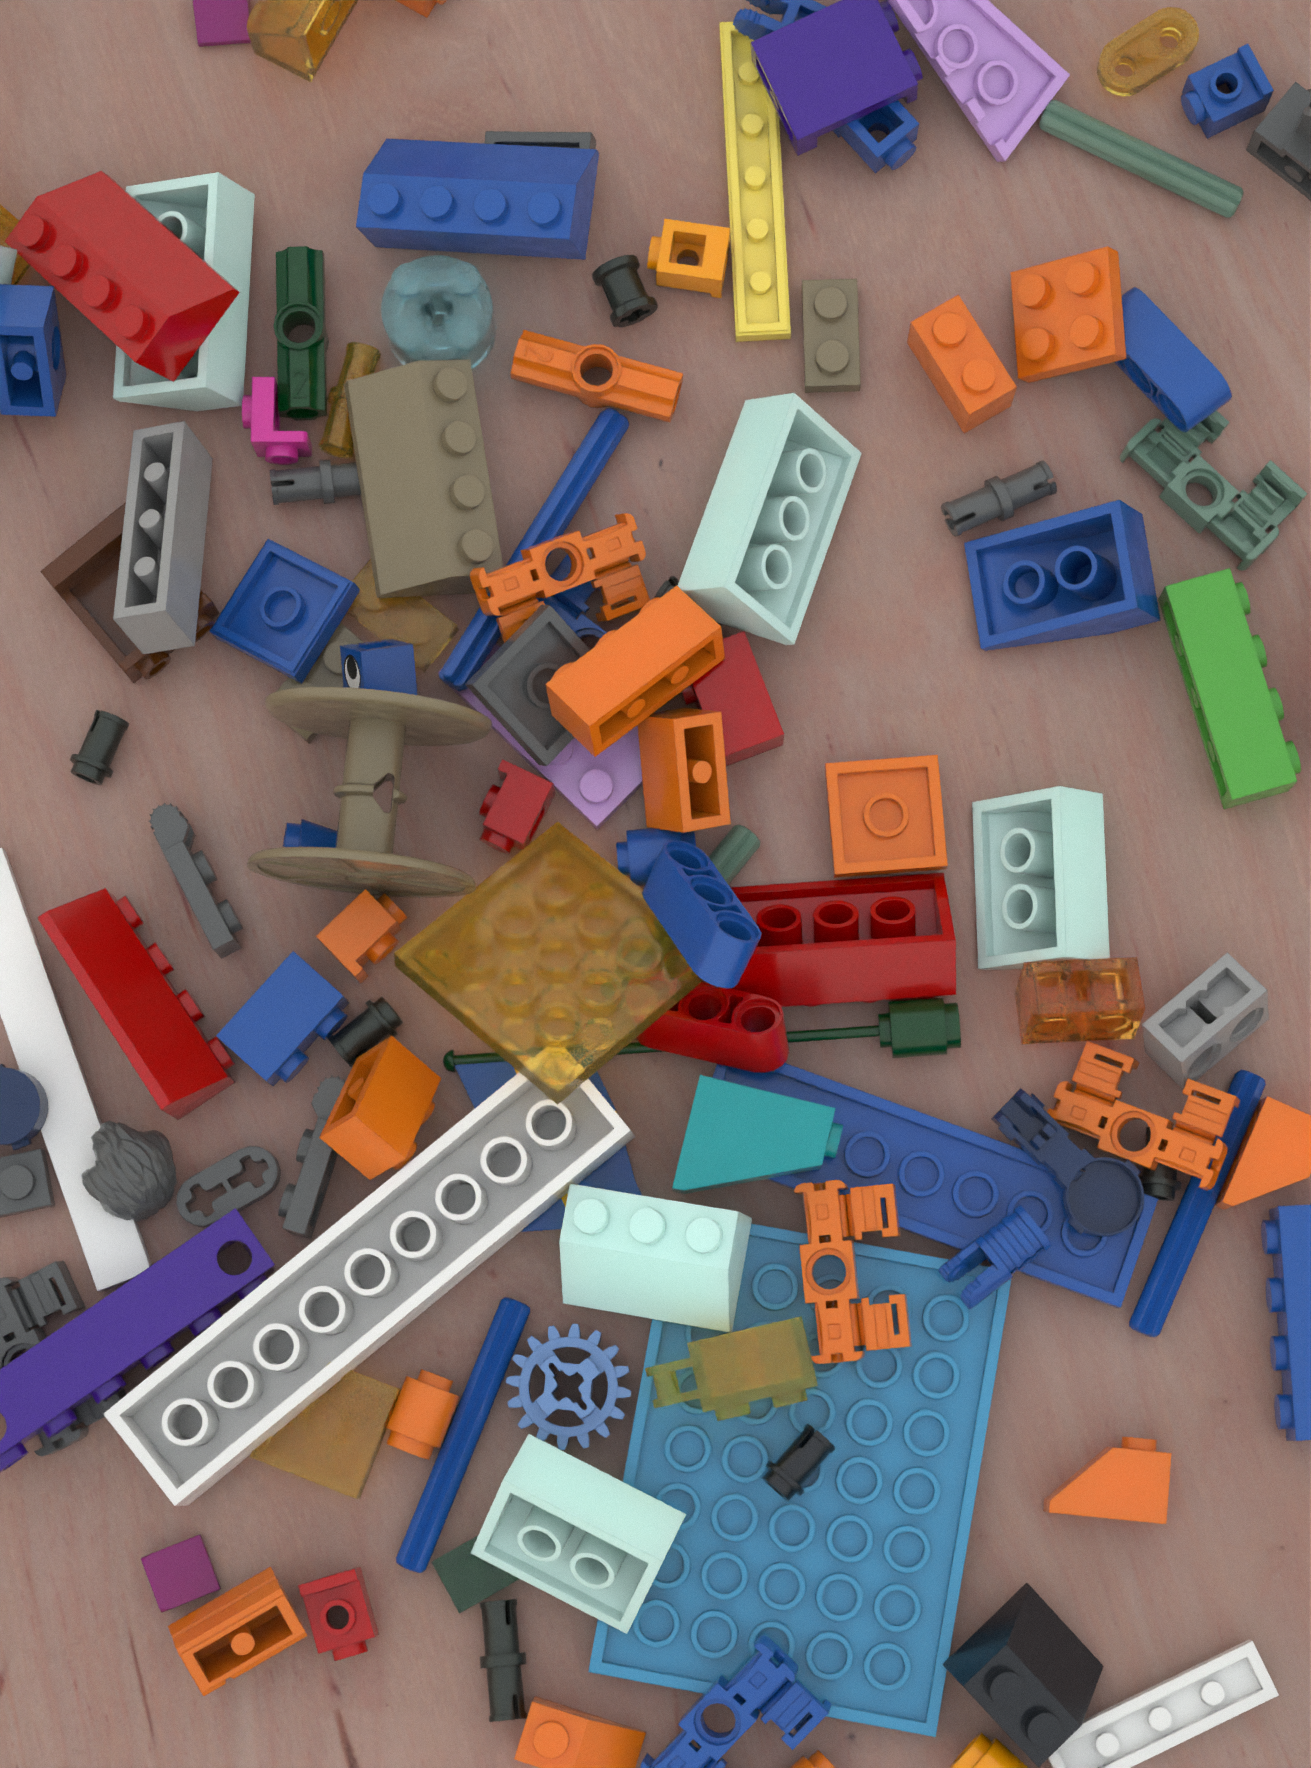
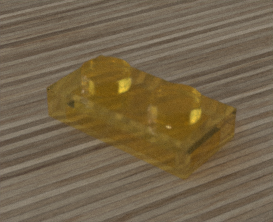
M371 558L352 580L360 588V592L347 613L381 640L394 639L413 644L415 666L424 673L459 631L456 623L421 596L377 598Z

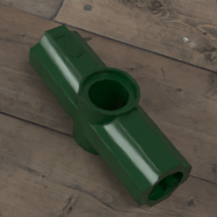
M308 246L287 247L283 251L276 252L277 314L273 327L277 338L278 414L280 417L291 418L296 421L315 420L318 417L327 416L326 352L329 339L325 318L323 250L311 249ZM309 325L315 328L312 337L305 342L297 343L288 339L292 329L297 326Z

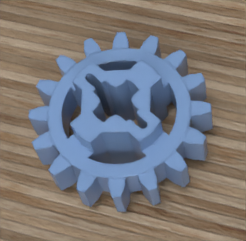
M579 1324L571 1325L568 1337H561L554 1325L549 1326V1341L544 1344L530 1336L527 1341L533 1353L528 1358L518 1354H514L512 1358L522 1368L521 1375L506 1377L507 1384L519 1387V1396L507 1402L508 1407H523L526 1412L517 1425L524 1429L535 1423L539 1427L536 1438L542 1441L547 1440L550 1434L557 1435V1445L560 1450H566L569 1438L577 1436L578 1442L583 1449L590 1447L589 1432L593 1430L607 1438L610 1435V1431L605 1423L606 1419L610 1416L623 1420L625 1416L623 1411L615 1406L617 1398L631 1397L632 1392L627 1388L618 1386V1378L624 1377L630 1372L628 1366L614 1367L611 1362L619 1352V1348L613 1345L602 1351L598 1347L602 1333L597 1330L587 1340L581 1339ZM569 1347L582 1349L592 1355L580 1364L562 1362L554 1351ZM552 1364L555 1365L559 1372H564L570 1377L578 1373L582 1376L584 1381L579 1385L578 1389L582 1394L581 1399L587 1406L586 1410L569 1397H565L560 1401L556 1398L554 1392L558 1390L560 1385L556 1380L557 1375L551 1369ZM538 1365L546 1375L544 1393L533 1402L530 1393V1382L533 1371ZM605 1372L608 1381V1392L605 1403L600 1410L592 1399L593 1383L595 1379ZM559 1409L574 1411L584 1424L564 1427L548 1421L547 1418Z

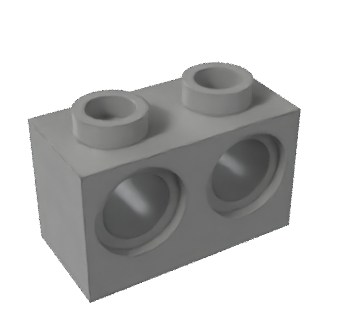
M1226 953L1142 1024L1145 1053L1184 1089L1188 1078L1194 1081L1198 1080L1269 1019L1267 989L1229 953Z

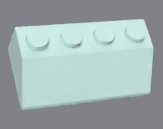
M219 172L126 186V191L240 293L174 382L135 363L116 345L113 399L119 402L190 411L242 406L255 194Z
M795 393L745 400L677 586L717 623L784 645L795 644L862 453Z

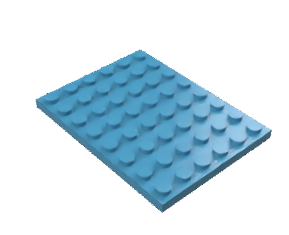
M751 1223L732 1333L652 1319L623 1482L685 1513L686 1516L628 1633L626 1634L598 1619L588 1672L704 1694L721 1675L730 1681L758 1652L754 1647L755 1641L759 1636L764 1635L777 1644L798 1665V1673L794 1682L798 1680L821 1703L827 1699L832 1704L829 1713L825 1717L936 1737L947 1669L942 1664L949 1658L1012 1278L978 1305L968 1309L960 1299L962 1290L970 1282L974 1281L978 1275L989 1268L988 1266L978 1265L972 1271L966 1273L964 1277L949 1283L938 1272L939 1268L949 1259L854 1242L860 1299L850 1300L851 1304L862 1303L861 1298H869L870 1305L889 1303V1295L906 1294L912 1347L866 1351V1345L855 1346L856 1352L865 1351V1355L861 1360L816 1364L811 1359V1356L820 1355L815 1304L805 1303L799 1245L808 1244V1234ZM827 1255L821 1257L814 1266V1279L824 1289L836 1288L845 1279V1265L837 1256ZM892 1304L894 1332L897 1335L899 1331L896 1304ZM809 1424L815 1431H819L836 1449L828 1454L801 1486L805 1492L801 1496L795 1493L787 1501L762 1479L769 1470L765 1465L769 1461L776 1463L804 1430L805 1425ZM771 1657L773 1662L778 1665V1661L774 1657Z

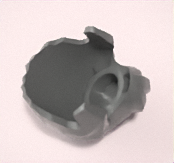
M107 1121L102 1123L99 1130L91 1136L93 1142L92 1149L96 1156L95 1166L81 1174L82 1183L89 1195L98 1200L103 1209L112 1216L124 1220L133 1219L138 1222L147 1220L160 1209L165 1208L173 1196L174 1187L177 1183L176 1168L169 1140L163 1133L157 1130L142 1132L120 1122Z

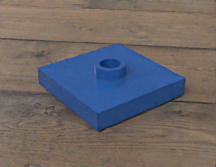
M267 539L209 632L218 640L302 684L357 597L360 588L354 582Z

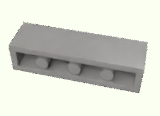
M185 421L133 431L113 620L142 654L195 646L213 458Z

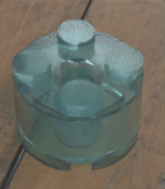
M432 255L401 264L394 270L383 294L381 315L389 346L395 357L403 365L420 360L470 359L473 372V368L485 356H488L496 338V320L491 294L477 268L469 262H464L454 257ZM446 314L443 316V324H432L435 315Z

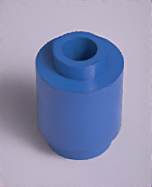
M655 828L626 830L627 842H616L619 876L630 875L631 887L645 885L664 843L669 840H680L696 846L695 831L681 833Z

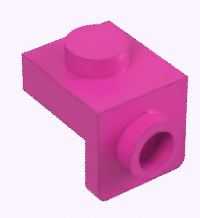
M252 377V395H243L242 422L244 429H251V444L257 457H265L266 462L279 465L297 463L298 457H311L312 443L306 431H280L281 417L278 414V384L275 377Z

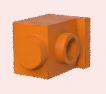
M365 889L316 937L361 984L368 977L362 966L369 960L376 965L393 951L399 943L394 936L401 930L399 925L408 917L385 893L376 900Z

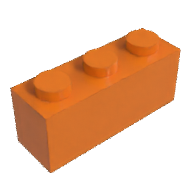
M676 585L662 597H656L648 601L638 615L618 630H611L604 634L594 648L574 663H567L555 672L552 679L545 684L552 716L596 757L725 659L721 626Z

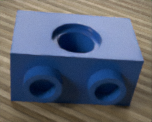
M0 284L1 415L56 417L66 379V368L54 286Z

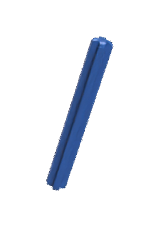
M1240 1070L1234 1075L1227 1093L1237 1096L1241 1101L1238 1108H1233L1222 1138L1216 1136L1213 1144L1215 1146L1217 1138L1223 1141L1228 1148L1227 1155L1216 1183L1211 1190L1201 1189L1199 1187L1201 1179L1191 1176L1129 1321V1326L1138 1333L1154 1338L1162 1330L1266 1086L1265 1080L1257 1074ZM1213 1159L1210 1161L1208 1169H1210Z
M504 1297L500 1301L397 1554L396 1563L405 1569L422 1573L428 1566L530 1314V1307L520 1301L509 1297Z

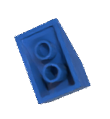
M1121 500L964 543L980 647L984 651L1106 635L1161 621L1143 514Z

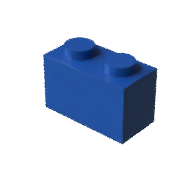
M292 951L221 1029L216 1037L274 1087L280 1079L285 1083L290 1082L302 1070L309 1060V1057L304 1052L319 1036L326 1041L341 1027L347 1018V1014L342 1010L349 1002L336 988Z

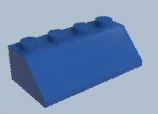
M387 138L363 173L356 228L375 247L585 260L599 152L597 149Z

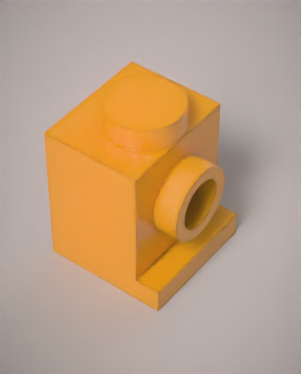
M664 218L662 237H651L647 269L656 270V285L711 293V297L722 298L730 248V228ZM688 256L696 259L698 265L678 264L681 258Z

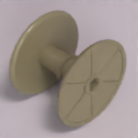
M303 687L280 690L266 697L265 706L267 711L279 721L306 731L347 739L343 782L342 785L336 786L333 790L334 795L341 799L336 848L280 847L261 850L252 854L248 859L247 867L251 871L272 879L302 886L357 894L362 893L366 889L371 895L379 896L385 893L387 896L439 898L467 895L476 890L474 879L466 872L429 860L393 854L398 805L404 804L407 800V795L399 791L404 745L449 746L478 741L486 737L491 731L492 721L487 716L465 706L439 699L364 688ZM386 781H391L393 784L389 813L383 812L373 798V792Z

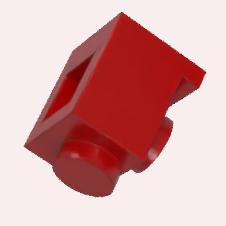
M502 759L497 770L500 779L504 782L501 787L493 784L481 805L479 815L485 817V820L483 822L484 830L479 840L506 854H510L513 847L526 853L556 794L554 784Z
M361 1567L298 1585L301 1597L304 1600L318 1654L331 1650L334 1661L368 1651L365 1640L376 1637L379 1633ZM339 1605L348 1611L349 1621L345 1627L336 1628L329 1622L328 1613L333 1606Z

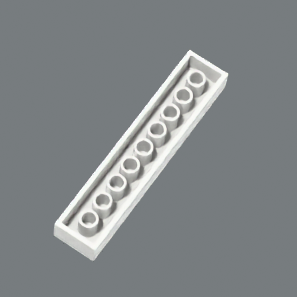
M555 1042L108 1409L104 1416L173 1505H190L567 1194L570 1184L578 1185L635 1138V1135L559 1042Z

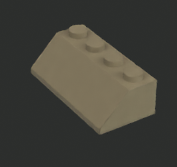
M470 359L420 360L348 380L344 387L377 598L475 593L470 579L472 569L484 567L485 572L489 573L502 568L503 562Z

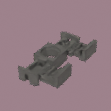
M55 1261L20 1280L17 1277L0 1278V1369L12 1362L22 1350H29L47 1338L43 1328L31 1330L36 1325H39V1327L47 1325V1316L59 1310L62 1311L63 1315H67L70 1312L85 1308L84 1302L64 1261ZM52 1278L55 1279L60 1289V1292L66 1302L65 1305H63L61 1301V1298L55 1288V1285L51 1280ZM17 1283L20 1284V1287L12 1290L11 1286ZM124 1388L111 1396L110 1400L107 1399L98 1405L93 1397L75 1408L73 1412L78 1419L55 1436L48 1439L43 1431L39 1433L38 1436L43 1447L34 1452L38 1456L51 1455L84 1439L89 1433V1428L77 1429L76 1425L84 1422L85 1426H89L104 1418V1413L126 1396Z

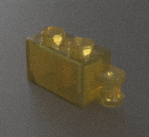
M802 1316L688 1342L690 1358L645 1368L647 1377L653 1376L658 1399L652 1400L654 1409L700 1398L703 1413L715 1410L717 1421L751 1414L749 1402L772 1397L774 1408L807 1401L806 1389L818 1386ZM693 1367L697 1390L680 1393L676 1370Z

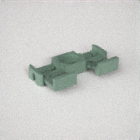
M1217 410L1187 432L1180 431L1168 418L1162 422L1157 418L1150 420L1129 440L1120 454V461L1123 463L1128 457H1131L1164 487L1159 497L1199 534L1206 528L1213 532L1242 559L1237 569L1241 571L1247 570L1259 555L1263 554L1279 535L1277 526L1302 502L1308 493L1271 460L1254 478L1253 482L1257 486L1249 494L1244 490L1239 493L1233 485L1200 456L1202 452L1198 449L1206 439L1212 444L1230 423ZM1158 426L1162 429L1159 433L1155 431ZM1198 483L1207 487L1213 498L1212 504L1200 506L1193 503L1186 494V485ZM1235 497L1238 499L1236 503L1233 502ZM1268 527L1272 530L1269 534L1265 532Z

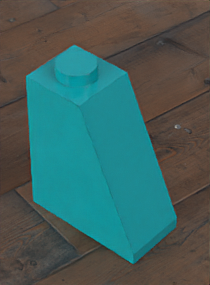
M700 1075L672 1192L689 1194L820 1169L824 1156L835 1158L843 1124L833 1122L836 1108Z

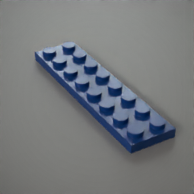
M784 1063L774 1071L766 1073L751 1072L721 1064L716 1065L712 1078L836 1108L833 1122L843 1124L836 1157L824 1156L820 1169L766 1180L793 1190L798 1184L824 1183L830 1180H840L848 1186V1189L839 1190L840 1195L850 1194V1188L893 1183L896 1190L899 1228L960 1251L980 1235H985L987 1230L999 1224L1001 1219L1006 1215L1012 1214L1013 1209L1021 1205L1046 1235L1052 1247L1047 1251L1043 1250L1036 1259L1029 1261L1022 1270L1017 1272L1115 1308H1121L1158 1201L1157 1198L1144 1194V1205L1139 1218L1131 1227L1119 1234L1109 1237H1096L1084 1232L1080 1234L1068 1223L1070 1219L1066 1214L1063 1203L1064 1189L1054 1180L1056 1176L1042 1163L1038 1165L1023 1149ZM1079 1170L1073 1180L1076 1181L1084 1172ZM881 1198L883 1223L887 1224L886 1198Z

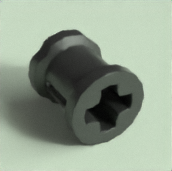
M624 255L609 260L592 273L595 285L602 286L613 311L610 315V320L614 327H626L638 323L658 309L655 298L647 295L637 270L640 267V263L635 255Z

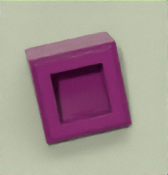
M193 0L199 47L253 43L250 0Z
M201 1534L141 1558L161 1613L221 1589Z

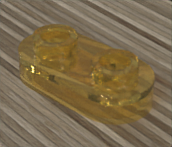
M1166 7L1154 12L1105 45L1097 65V75L1100 83L1107 91L1118 96H1131L1139 93L1190 59L1199 39L1197 22L1191 14L1177 7ZM1172 36L1177 40L1178 45L1172 48L1166 47L1160 42V38ZM1120 64L1128 65L1132 68L1133 74L1127 77L1121 76L1116 72L1115 67Z

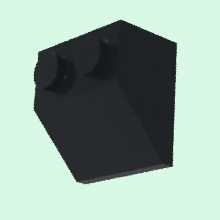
M1028 1583L1020 1588L942 1664L1038 1768L1081 1727L1104 1667Z

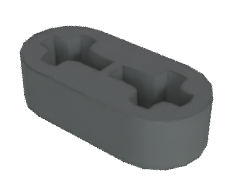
M248 1146L237 1150L190 1177L181 1185L177 1193L176 1202L180 1215L187 1222L195 1226L208 1227L235 1208L238 1212L267 1197L276 1189L281 1175L278 1160L272 1153L261 1147ZM251 1158L258 1164L267 1162L269 1169L262 1173V1178L265 1182L263 1185L256 1187L249 1181L236 1188L233 1187L231 1181L243 1175L246 1171L243 1164L245 1160ZM201 1186L205 1191L213 1192L224 1186L227 1193L212 1202L214 1212L211 1215L207 1216L200 1210L191 1211L189 1205L196 1200V1195L193 1191L197 1187Z

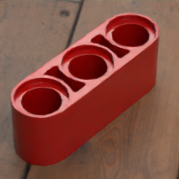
M653 972L642 974L633 979L627 987L626 997L635 1039L643 1046L757 1073L774 1071L781 1067L788 1059L789 1046L781 1005L772 998Z

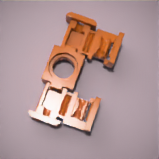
M629 513L616 514L617 524L583 537L580 530L571 531L520 550L523 560L489 573L485 572L484 567L472 569L470 579L480 608L486 616H501L496 618L504 643L541 605H545L544 601H538L537 598H547L591 581L593 588L598 587V590H601L604 599L602 602L605 605L600 606L601 612L595 614L598 622L609 621L640 609L650 601L638 564L631 565L629 562V558L631 562H639L646 556L643 542L641 540L635 541L632 535V531L637 530L634 517ZM555 548L565 551L571 560L570 573L561 581L550 577L545 566L547 555ZM588 548L592 553V558H590L587 553ZM486 587H488L490 591V596H488L486 592Z
M1087 1041L1072 1081L1077 1083L1074 1092H1071L1073 1084L1068 1081L1060 1082L1054 1093V1098L1057 1099L1054 1109L1049 1108L1047 1113L1061 1126L1100 1140L1097 1148L1103 1152L1124 1160L1128 1159L1134 1164L1153 1171L1156 1170L1158 1163L1201 1179L1199 1187L1206 1191L1211 1190L1216 1183L1228 1151L1227 1145L1218 1138L1215 1146L1213 1144L1216 1136L1222 1138L1233 1108H1238L1241 1100L1237 1096L1188 1078L1182 1092L1188 1096L1182 1114L1174 1112L1172 1119L1176 1120V1124L1172 1130L1174 1123L1169 1119L1116 1100V1098L1121 1099L1123 1092L1118 1091V1085L1124 1074L1123 1072L1131 1074L1132 1069L1137 1070L1140 1062L1130 1056ZM1105 1118L1103 1126L1100 1128L1101 1121ZM1132 1120L1145 1121L1151 1131L1149 1143L1142 1150L1135 1152L1127 1151L1120 1140L1122 1128ZM1213 1159L1212 1165L1210 1169H1208L1210 1161Z
M830 1180L824 1183L798 1184L794 1189L795 1194L804 1195L808 1244L799 1245L805 1303L815 1304L820 1355L811 1356V1359L816 1364L861 1360L865 1355V1351L856 1352L855 1346L866 1345V1351L912 1347L906 1294L889 1295V1303L870 1305L869 1298H861L862 1303L851 1304L850 1300L860 1299L854 1241H844V1237L855 1236V1240H863L862 1232L881 1230L883 1238L900 1237L896 1190L893 1183L850 1188V1194L846 1195L839 1194V1190L848 1189V1186L840 1180ZM881 1198H886L885 1207L888 1228L883 1227ZM827 1255H834L840 1258L846 1268L844 1281L833 1289H824L819 1286L813 1275L816 1262L821 1257ZM892 1304H896L899 1331L897 1335L894 1332Z

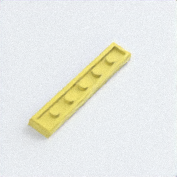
M719 22L736 342L790 339L791 326L779 116L752 61L751 42L754 40L750 39L749 36L739 33L733 25L734 22Z

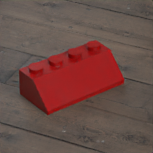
M103 171L37 196L4 241L12 249H16L18 255L54 286L57 291L135 363L173 382L240 293Z
M944 873L730 887L762 933L761 939L738 985L731 989L772 998L781 1007L802 1005L814 1007L831 1003H872L889 999H929L936 996L956 995V938Z
M104 888L48 910L37 917L162 1111L179 1120L235 1083L227 1070L235 1065L233 1058L218 1037L215 1036L208 1041L197 1024L199 1020L205 1017L202 1010L187 989L179 994L176 992L166 976L174 971L172 964L156 942L147 947L136 930L144 922L126 895L117 900L113 894Z

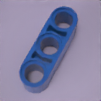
M1133 287L1122 295L1126 359L1116 361L1115 364L1174 426L1182 432H1187L1232 399L1229 385L1219 370L1145 293Z
M669 840L664 843L643 887V898L695 974L705 982L716 987L733 988L738 985L761 939L762 933L710 858L695 845L680 840Z

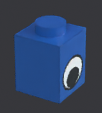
M387 639L340 646L343 687L385 690L417 695L413 644Z

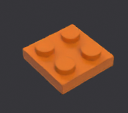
M1107 246L1010 272L1018 379L1031 383L1126 359L1118 251Z
M938 755L825 763L834 878L947 869Z

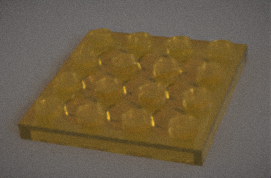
M558 821L480 883L473 893L465 895L394 953V963L397 969L557 1105L703 981L691 969L644 900L643 890Z

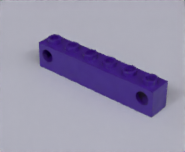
M236 1208L0 1369V1414L5 1418L7 1425L6 1433L0 1440V1473L28 1454L23 1444L42 1431L49 1439L67 1428L78 1419L73 1412L75 1408L93 1397L98 1405L116 1394L127 1385L122 1378L123 1375L140 1363L146 1371L158 1365L175 1352L171 1345L172 1341L189 1329L194 1337L199 1336L223 1316L219 1311L221 1307L237 1296L240 1300L244 1299L268 1279L267 1275L274 1271L275 1264ZM235 1242H240L252 1258L251 1264L241 1274H227L219 1267L217 1255Z

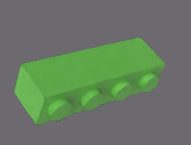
M1228 568L1165 586L1158 598L1159 605L1223 809L1288 792L1297 782L1295 774L1301 772L1300 759L1292 741L1285 742L1279 721L1284 719L1283 705L1276 688L1268 689L1262 668L1267 667V656L1260 636L1258 634L1251 636L1245 615L1250 614V602L1243 583H1235L1231 570Z

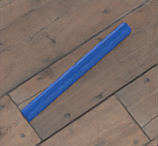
M607 408L600 412L506 566L523 560L520 550L563 535L629 428V421L625 416L612 408ZM550 551V553L547 555L546 561L549 558L552 551ZM481 608L478 609L439 672V678L446 685L460 692L468 688L465 683L481 668L501 636L496 618L501 616H486Z

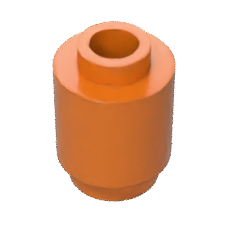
M421 1369L417 1379L406 1376L386 1427L391 1430L386 1444L430 1460L434 1447L440 1448L460 1398V1396L450 1392L453 1381Z

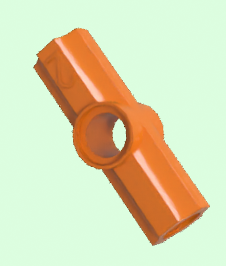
M523 330L518 340L510 373L513 380L575 396L583 404L592 408L611 406L669 423L675 413L683 382V373L618 356L611 348L605 345L591 344L581 346L527 330ZM594 367H602L612 374L605 384L599 386L586 383L582 377L585 372Z

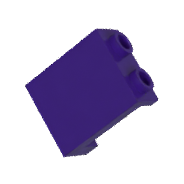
M841 0L751 42V57L754 66L797 156L816 148L817 137L901 98L904 99L906 104L917 100V81L923 79L922 72L912 50L908 48L902 51L894 35L895 32L899 31V24L887 0L880 3L878 0Z

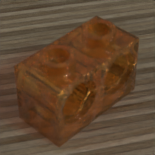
M1137 957L1024 962L1015 990L1021 1044L1134 1039L1145 1011Z

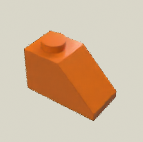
M1268 1096L1261 1099L1257 1104L1215 1206L1225 1210L1309 1178L1311 1174V1115Z
M1122 1437L1121 1448H1104L1044 1499L1043 1511L1166 1524L1172 1453L1156 1452L1157 1440Z
M535 1696L529 1709L514 1760L539 1768H635L646 1732Z

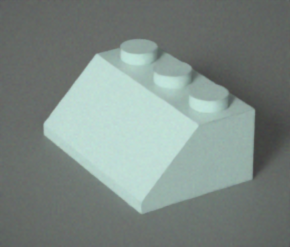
M1057 786L972 802L978 969H1053L1110 962L1103 794Z
M570 1184L559 1240L563 1303L732 1333L752 1218L738 1211Z
M528 1434L500 1485L471 1554L627 1634L686 1514L565 1453L557 1447Z

